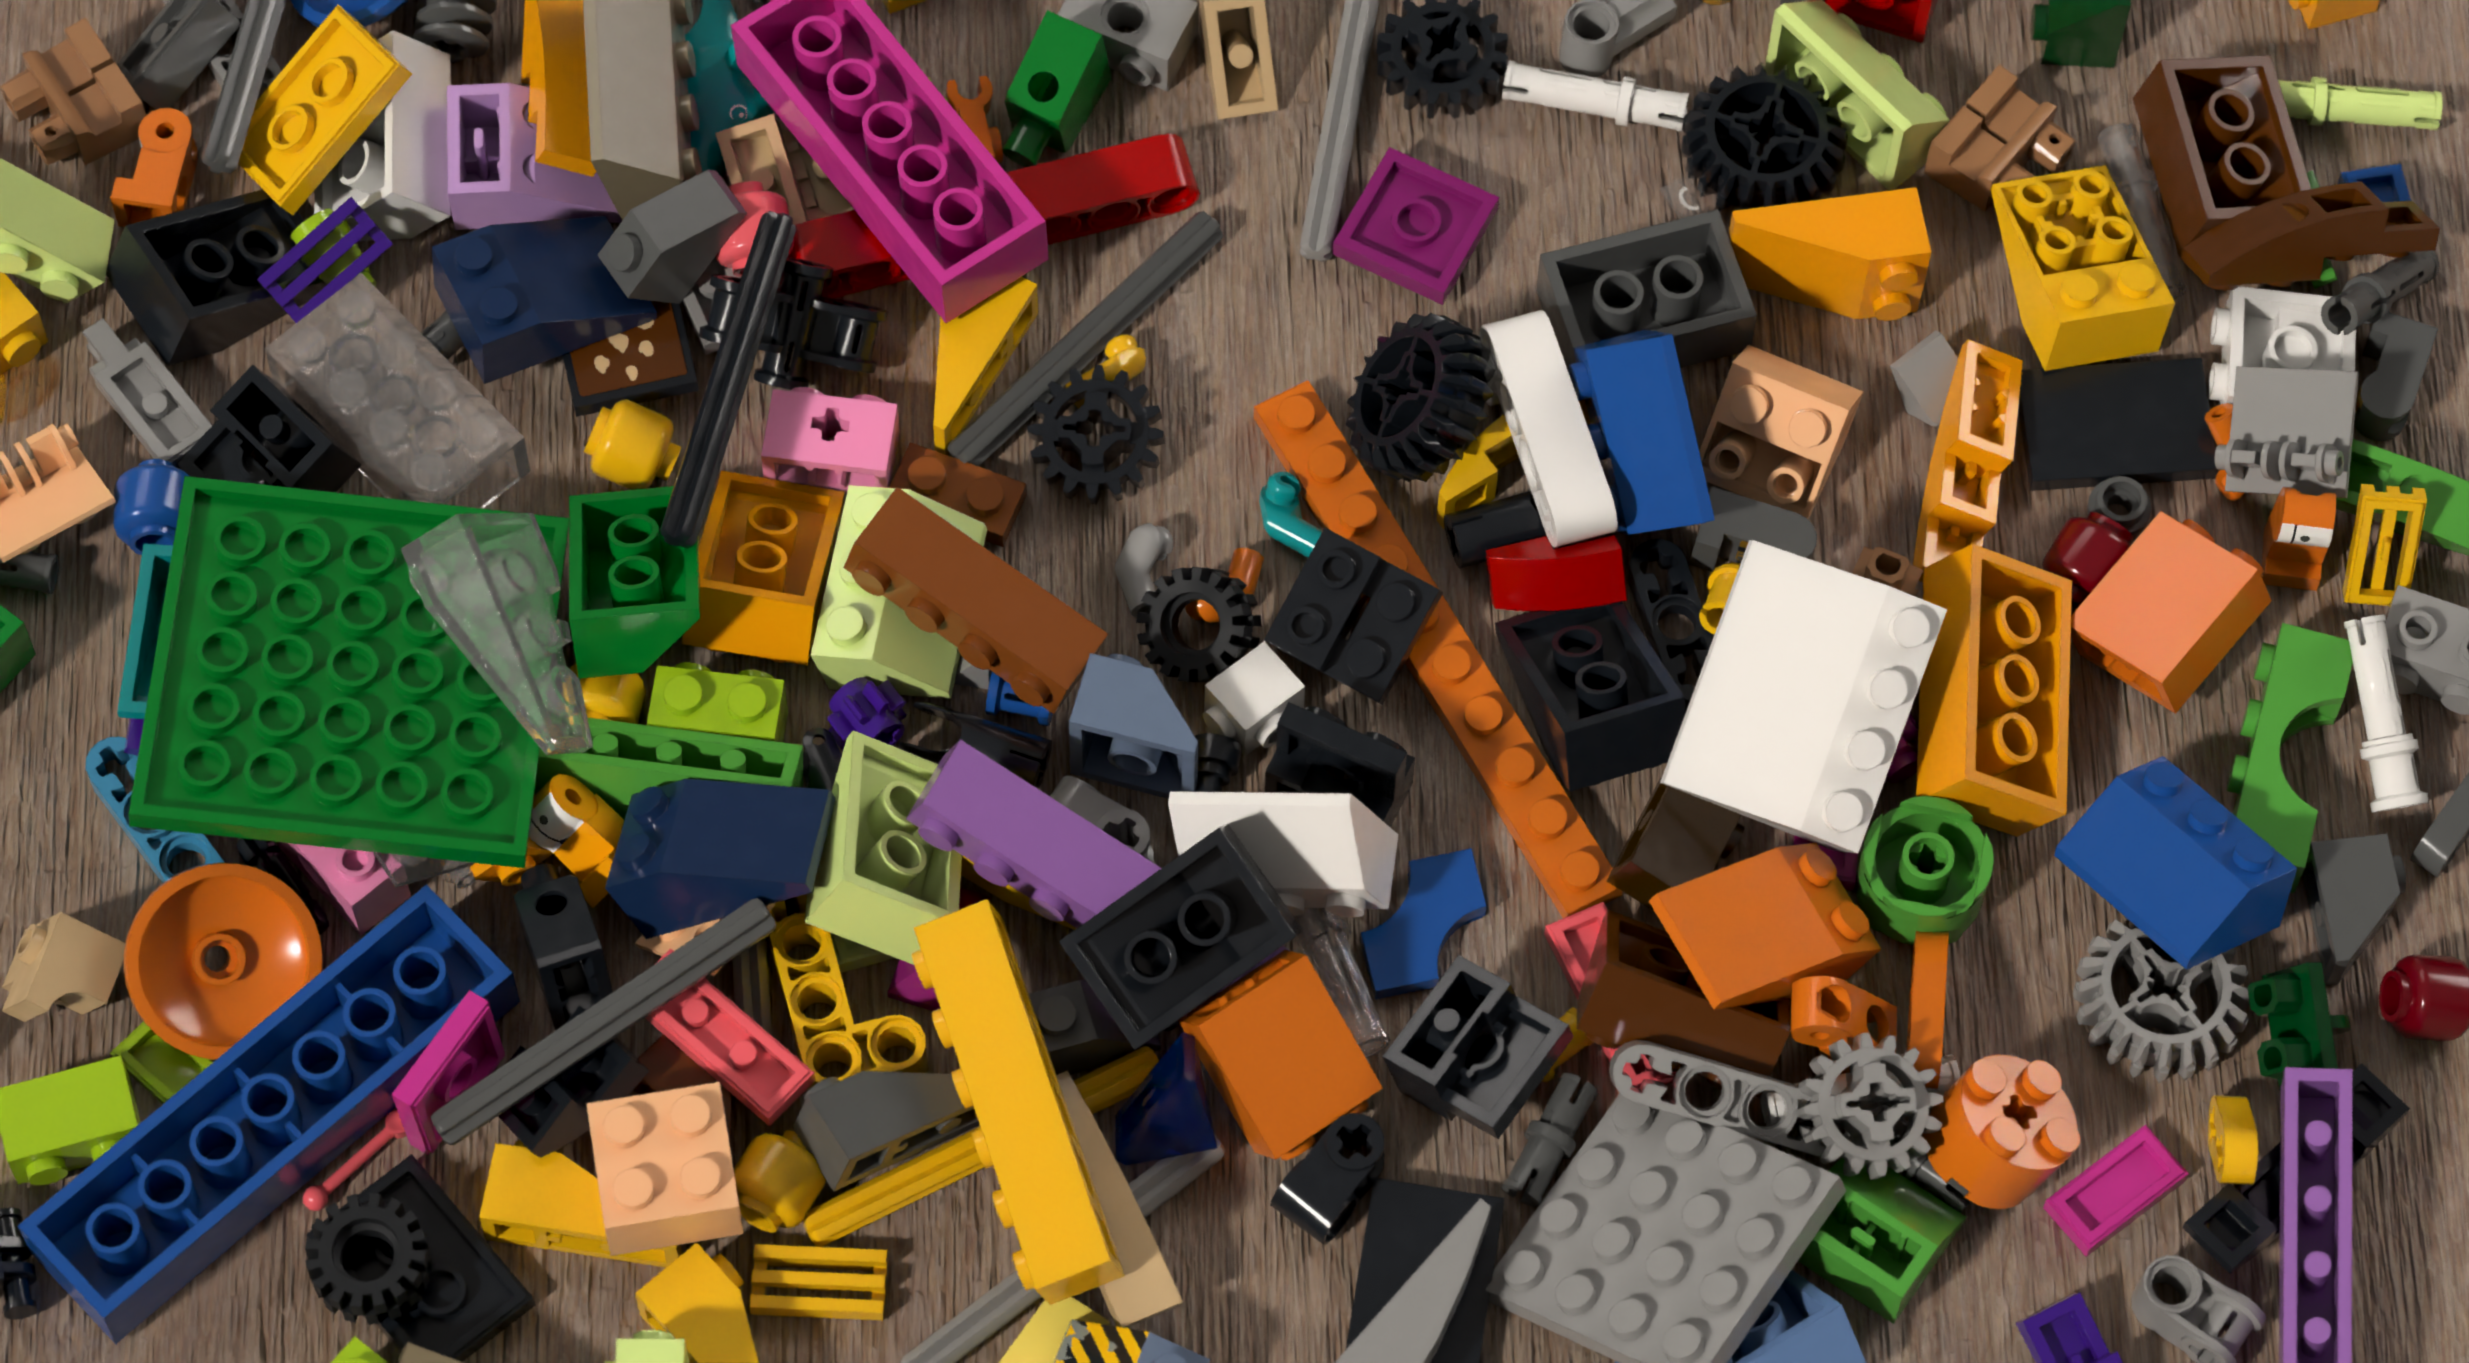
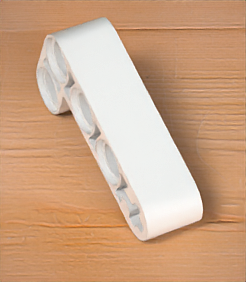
M1539 310L1482 325L1479 332L1481 343L1491 351L1487 363L1496 370L1493 378L1487 383L1495 394L1486 402L1490 406L1501 404L1549 542L1556 548L1615 532L1618 522L1614 500L1546 312Z

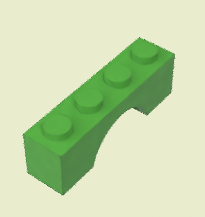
M2282 623L2274 645L2262 643L2253 679L2264 682L2260 700L2249 698L2240 730V735L2251 738L2247 757L2239 754L2235 755L2226 791L2237 794L2232 814L2297 867L2290 891L2295 893L2305 869L2318 811L2302 800L2287 782L2280 763V747L2285 741L2300 731L2311 727L2334 724L2345 698L2353 661L2349 640Z

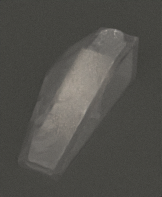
M456 514L402 547L401 551L410 570V582L414 590L421 596L425 608L546 755L582 753L592 748L593 743L580 680L572 670L566 667L562 648L572 641L569 625L566 621L557 620L552 594L561 590L558 571L534 514Z

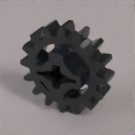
M1411 0L1402 1V17L1390 13L1386 16L1385 33H1378L1376 53L1379 54L1377 57L1378 76H1387L1386 92L1389 96L1402 91L1405 93L1404 109L1409 111L1420 102L1426 104L1427 118L1433 119L1438 111V107H1447L1452 118H1459L1460 104L1467 102L1470 107L1478 111L1482 108L1483 92L1494 96L1497 95L1499 92L1500 76H1505L1508 65V55H1506L1508 37L1507 33L1497 32L1499 17L1495 13L1482 18L1479 16L1480 0H1472L1466 7L1458 5V0H1446V2L1425 0L1424 5L1420 7ZM1471 39L1479 46L1483 59L1478 56V47L1469 43ZM1402 50L1407 53L1406 61L1415 66L1413 70L1407 66Z
M1096 365L1092 379L1083 381L1081 374L1074 368L1070 370L1072 385L1064 389L1058 383L1051 381L1048 387L1054 400L1050 404L1035 401L1033 405L1034 412L1043 419V423L1029 425L1027 433L1030 439L1043 442V444L1030 451L1034 464L1050 462L1043 473L1044 480L1048 485L1056 483L1061 478L1065 479L1063 492L1066 498L1072 499L1079 489L1083 488L1087 491L1090 504H1097L1101 490L1105 489L1110 490L1116 501L1122 500L1123 490L1121 484L1130 481L1134 486L1141 489L1145 485L1139 470L1142 465L1148 468H1158L1160 464L1158 456L1149 448L1150 446L1165 444L1164 431L1150 428V425L1155 424L1162 418L1159 406L1143 408V405L1150 396L1149 390L1143 384L1130 392L1128 390L1129 376L1126 371L1121 370L1112 382L1106 380L1102 365ZM1085 398L1084 404L1071 416H1062L1071 405ZM1111 398L1125 405L1132 412L1137 422H1131L1130 418H1119L1111 410ZM1093 424H1104L1108 435L1101 436L1099 446H1089L1086 435L1092 433ZM1056 447H1062L1063 451H1074L1081 459L1082 471L1068 465L1060 457ZM1122 453H1131L1124 463L1108 471V466Z

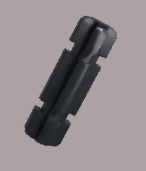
M240 838L237 842V849L246 865L272 874L287 884L309 909L319 935L324 933L329 927L326 913L317 900L312 899L309 894L310 890L284 853L278 850L276 842Z

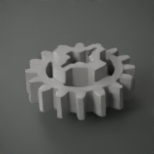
M1867 1032L1854 1037L1853 1051L1841 1039L1829 1045L1832 1060L1822 1055L1812 1059L1809 1065L1818 1076V1079H1806L1799 1083L1798 1090L1811 1097V1104L1796 1110V1117L1812 1119L1815 1128L1810 1130L1803 1139L1806 1144L1819 1140L1823 1141L1827 1146L1820 1159L1823 1164L1826 1165L1839 1157L1845 1159L1843 1172L1844 1176L1847 1177L1858 1174L1863 1165L1866 1164L1867 1173L1870 1179L1874 1180L1886 1176L1887 1162L1896 1173L1910 1168L1911 1163L1907 1151L1918 1157L1928 1153L1931 1147L1921 1135L1922 1133H1934L1941 1129L1942 1123L1928 1114L1929 1108L1944 1102L1943 1095L1927 1093L1925 1084L1930 1082L1936 1076L1934 1069L1917 1072L1913 1065L1918 1058L1919 1051L1915 1047L1902 1055H1898L1895 1053L1896 1037L1888 1035L1881 1039L1876 1048H1874L1871 1036ZM1849 1066L1850 1072L1846 1074L1847 1086L1840 1094L1830 1096L1835 1080ZM1886 1069L1898 1078L1904 1088H1901L1887 1076ZM1865 1096L1869 1102H1878L1879 1105H1892V1107L1881 1111L1873 1116L1872 1111L1861 1110L1860 1107L1848 1108L1847 1106ZM1909 1116L1904 1133L1890 1146V1140L1894 1139L1893 1126L1899 1118ZM1835 1124L1840 1125L1853 1136L1854 1144L1840 1133Z

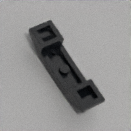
M2362 1063L2353 1071L2352 1169L2400 1122L2410 1109ZM2280 1143L2258 1161L2256 1178L2252 1185H2232L2228 1183L2192 1215L2182 1227L2230 1274L2255 1257L2280 1236Z

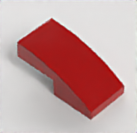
M1615 535L1553 549L1547 536L1486 550L1491 602L1495 609L1559 611L1601 606L1627 600L1622 548Z

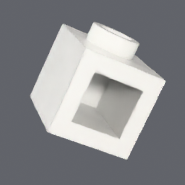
M1264 641L1205 685L1203 719L1212 733L1228 736L1240 742L1243 747L1242 754L1245 757L1260 745L1264 748H1269L1277 743V723L1288 702L1304 708L1305 685Z

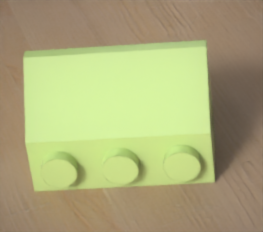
M1823 0L1783 3L1775 10L1765 63L1767 75L1777 76L1778 71L1785 65H1787L1790 72L1789 79L1795 82L1809 74L1811 86L1808 90L1811 93L1824 90L1823 102L1830 99L1829 107L1838 109V114L1842 121L1841 128L1846 129L1848 135L1845 150L1888 191L1896 189L1926 164L1930 143L1950 121L1940 102L1928 93L1922 94L1904 77L1902 69L1891 56L1885 53L1879 54L1862 38L1859 28L1852 19L1845 14H1837Z
M849 485L811 657L829 689L839 690L846 683L856 678L866 677L869 681L872 680L876 687L889 680L900 695L951 699L960 659L958 647L936 632L929 633L915 626L906 616L905 610L883 595L875 596L866 592L855 582L852 574L843 568L854 542L896 488ZM901 489L984 547L987 533L985 523L910 489Z

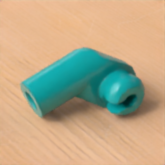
M1276 472L1269 477L1267 485L1263 486L1260 491L1259 504L1264 529L1271 538L1308 558L1323 530L1302 519L1299 497L1297 496L1301 491L1298 479L1288 472Z

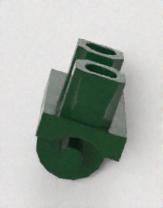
M2307 962L2262 975V980L2249 984L2247 989L2250 1009L2257 1016H2268L2271 1040L2262 1042L2257 1051L2261 1075L2277 1079L2279 1091H2281L2285 1067L2338 1069L2333 1035L2350 1031V1019L2347 1015H2330L2322 962Z

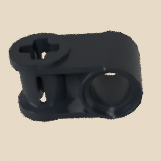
M1350 1113L1340 1116L1330 1125L1307 1156L1299 1161L1286 1175L1277 1188L1270 1205L1323 1245L1328 1244L1341 1231L1353 1214L1357 1204L1372 1187L1374 1177L1379 1178L1384 1169V1135L1381 1127L1373 1118L1364 1114ZM1361 1144L1367 1146L1366 1157L1357 1152L1349 1159L1343 1156L1344 1146L1351 1150L1357 1149Z

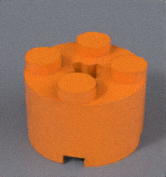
M2004 1054L1989 1055L1973 1063L1943 1094L1944 1102L1933 1106L1929 1116L1936 1118L1942 1123L1941 1129L1934 1133H1922L1923 1138L1931 1147L1927 1157L1936 1173L1946 1183L1953 1178L1969 1191L1964 1198L1986 1208H2011L2019 1205L2070 1157L2079 1147L2081 1141L2075 1112L2068 1097L2061 1088L2062 1079L2059 1072L2051 1064L2043 1060L2029 1062L2016 1056Z

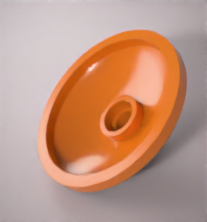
M219 862L195 866L176 874L162 883L150 894L136 913L130 926L124 949V976L127 990L137 1013L153 1033L174 1048L190 1055L217 1060L322 972V946L319 932L309 909L302 899L287 884L272 874L238 863ZM214 946L223 947L226 952L224 965L219 969L210 970L205 963L206 952Z

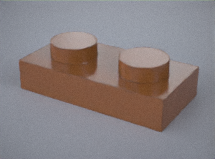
M911 442L889 487L910 489L985 523L987 527L985 541L1004 547L1027 496V484L970 463H963L959 459Z

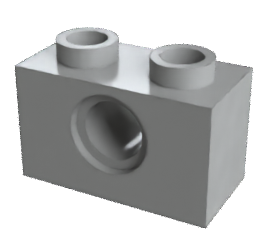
M1065 0L1057 14L1102 34L1109 67L1120 72L1125 79L1136 85H1152L1165 91L1169 90L1198 35V3L1192 0ZM1131 27L1136 30L1130 33H1119L1114 29Z

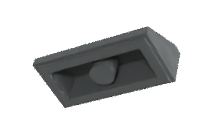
M169 0L117 65L139 98L155 110L159 108H172L237 30L240 22L218 0Z

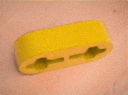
M2213 1095L2211 1098L2208 1116V1146L2219 1183L2252 1185L2256 1178L2258 1134L2247 1097Z

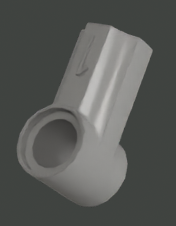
M1673 0L1578 1L1567 10L1564 18L1559 48L1560 62L1569 73L1590 77L1603 75L1610 68L1613 56L1674 19L1677 6ZM1585 37H1589V38H1592V39H1595V40H1587V39H1584V38H1585Z

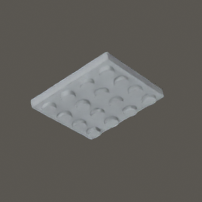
M1619 1093L1493 1271L1492 1281L1485 1290L1490 1293V1303L1619 1363H1727L1842 1198L1846 1189L1840 1176L1723 1125L1720 1127L1638 1104Z

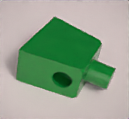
M1047 10L1005 97L1004 102L1011 128L1013 129L1003 147V154L1021 166L1029 167L1037 164L1046 146L1063 153L1070 150L1112 79L1102 34Z

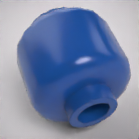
M150 459L141 462L138 466L129 469L119 476L114 487L116 503H114L113 525L116 535L139 555H142L144 544L173 545L184 477L189 475L166 460Z

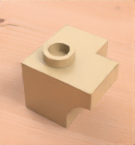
M62 912L37 924H31L24 931L2 986L3 989L10 991L2 1012L26 1022L49 1011L52 1004L65 1006L81 1015L107 1004L124 961L126 943Z

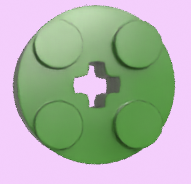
M1912 797L1901 801L1900 806L1891 809L1884 815L1882 813L1873 821L1867 832L1856 873L1855 884L1858 902L1869 921L1870 928L1882 932L1896 941L1909 945H1914L1916 931L1949 932L1948 944L1956 942L1963 935V932L1975 921L1982 907L1993 871L1994 853L1992 844L1987 834L1984 836L1981 829L1973 821L1972 814L1963 806L1940 797ZM1918 869H1925L1929 871V874L1922 873Z

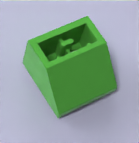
M1841 1158L1828 1171L1840 1176L1846 1192L1803 1252L1798 1262L1894 1324L1964 1224L1966 1216L1901 1174L1896 1173L1888 1166L1886 1176L1879 1179H1870L1866 1164L1863 1165L1858 1174L1852 1177L1844 1176L1843 1165L1845 1159Z

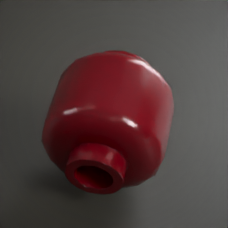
M2090 512L2087 518L2072 517L2064 524L2042 562L2043 570L2072 580L2071 607L2077 609L2131 546L2130 542L2133 536L2116 521L2096 512Z
M2409 955L2401 958L2393 969L2384 975L2380 985L2379 1006L2384 1019L2390 1022L2398 1035L2410 1040L2451 1041L2460 1038L2469 1028V968L2462 960L2452 956Z

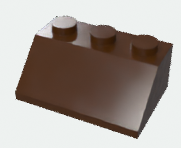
M2271 55L2160 60L2134 95L2133 102L2179 257L2182 256L2184 246L2226 220L2268 201L2311 189Z
M1607 909L1577 1001L1576 1029L1583 1031L1591 1041L1606 1048L1616 1049L1624 1043L1633 1040L1650 1041L1770 1077L1791 1032L1789 999L1713 1010L1666 931ZM1644 1054L1646 1058L1649 1060L1650 1055ZM1673 1061L1671 1063L1672 1072H1677L1683 1063ZM1711 1072L1697 1073V1075L1705 1077L1713 1087L1722 1091V1085L1717 1075ZM1763 1091L1758 1092L1755 1097L1760 1098Z

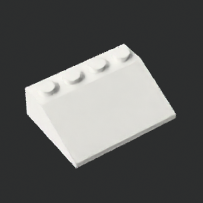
M1749 540L1660 783L1807 841L1817 843L1830 850L1859 853L1947 609L1888 585L1755 540Z

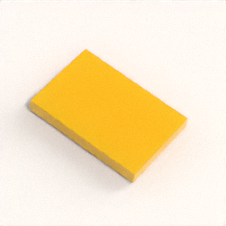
M337 5L258 98L238 164L281 208L294 215L411 77L412 73L355 17Z

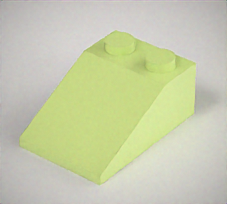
M854 730L846 739L832 788V794L836 800L813 890L806 897L805 923L914 965L912 953L921 950L914 927L959 910L962 855L953 849L952 851H944L930 845L919 835V827L906 820L938 764Z

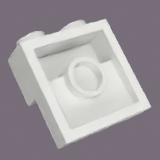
M2238 286V288L2231 290L2225 307H2216L2213 313L2210 342L2211 345L2222 346V363L2213 362L2211 366L2208 399L2218 400L2220 404L2229 403L2233 405L2236 366L2355 371L2356 330L2348 335H2344V330H2342L2337 335L2329 331L2323 324L2321 309L2325 301L2331 298V296Z

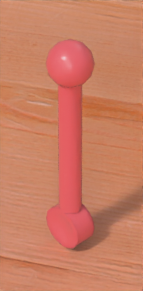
M393 1110L388 1113L385 1118V1128L320 1186L312 1185L305 1190L302 1199L306 1208L311 1211L324 1209L328 1203L329 1195L392 1138L400 1139L407 1136L398 1111Z

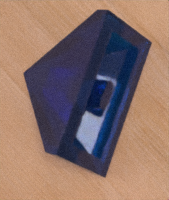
M1182 1032L1115 1115V1159L1122 1164L1132 1165L1218 1148L1194 1036Z

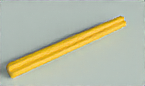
M1143 1046L1073 1081L1090 1112L1094 1114L1160 1082L1163 1078V1070L1153 1050L1149 1046ZM979 1126L811 1208L803 1220L804 1228L810 1240L816 1247H823L984 1168L972 1139V1131L981 1127Z

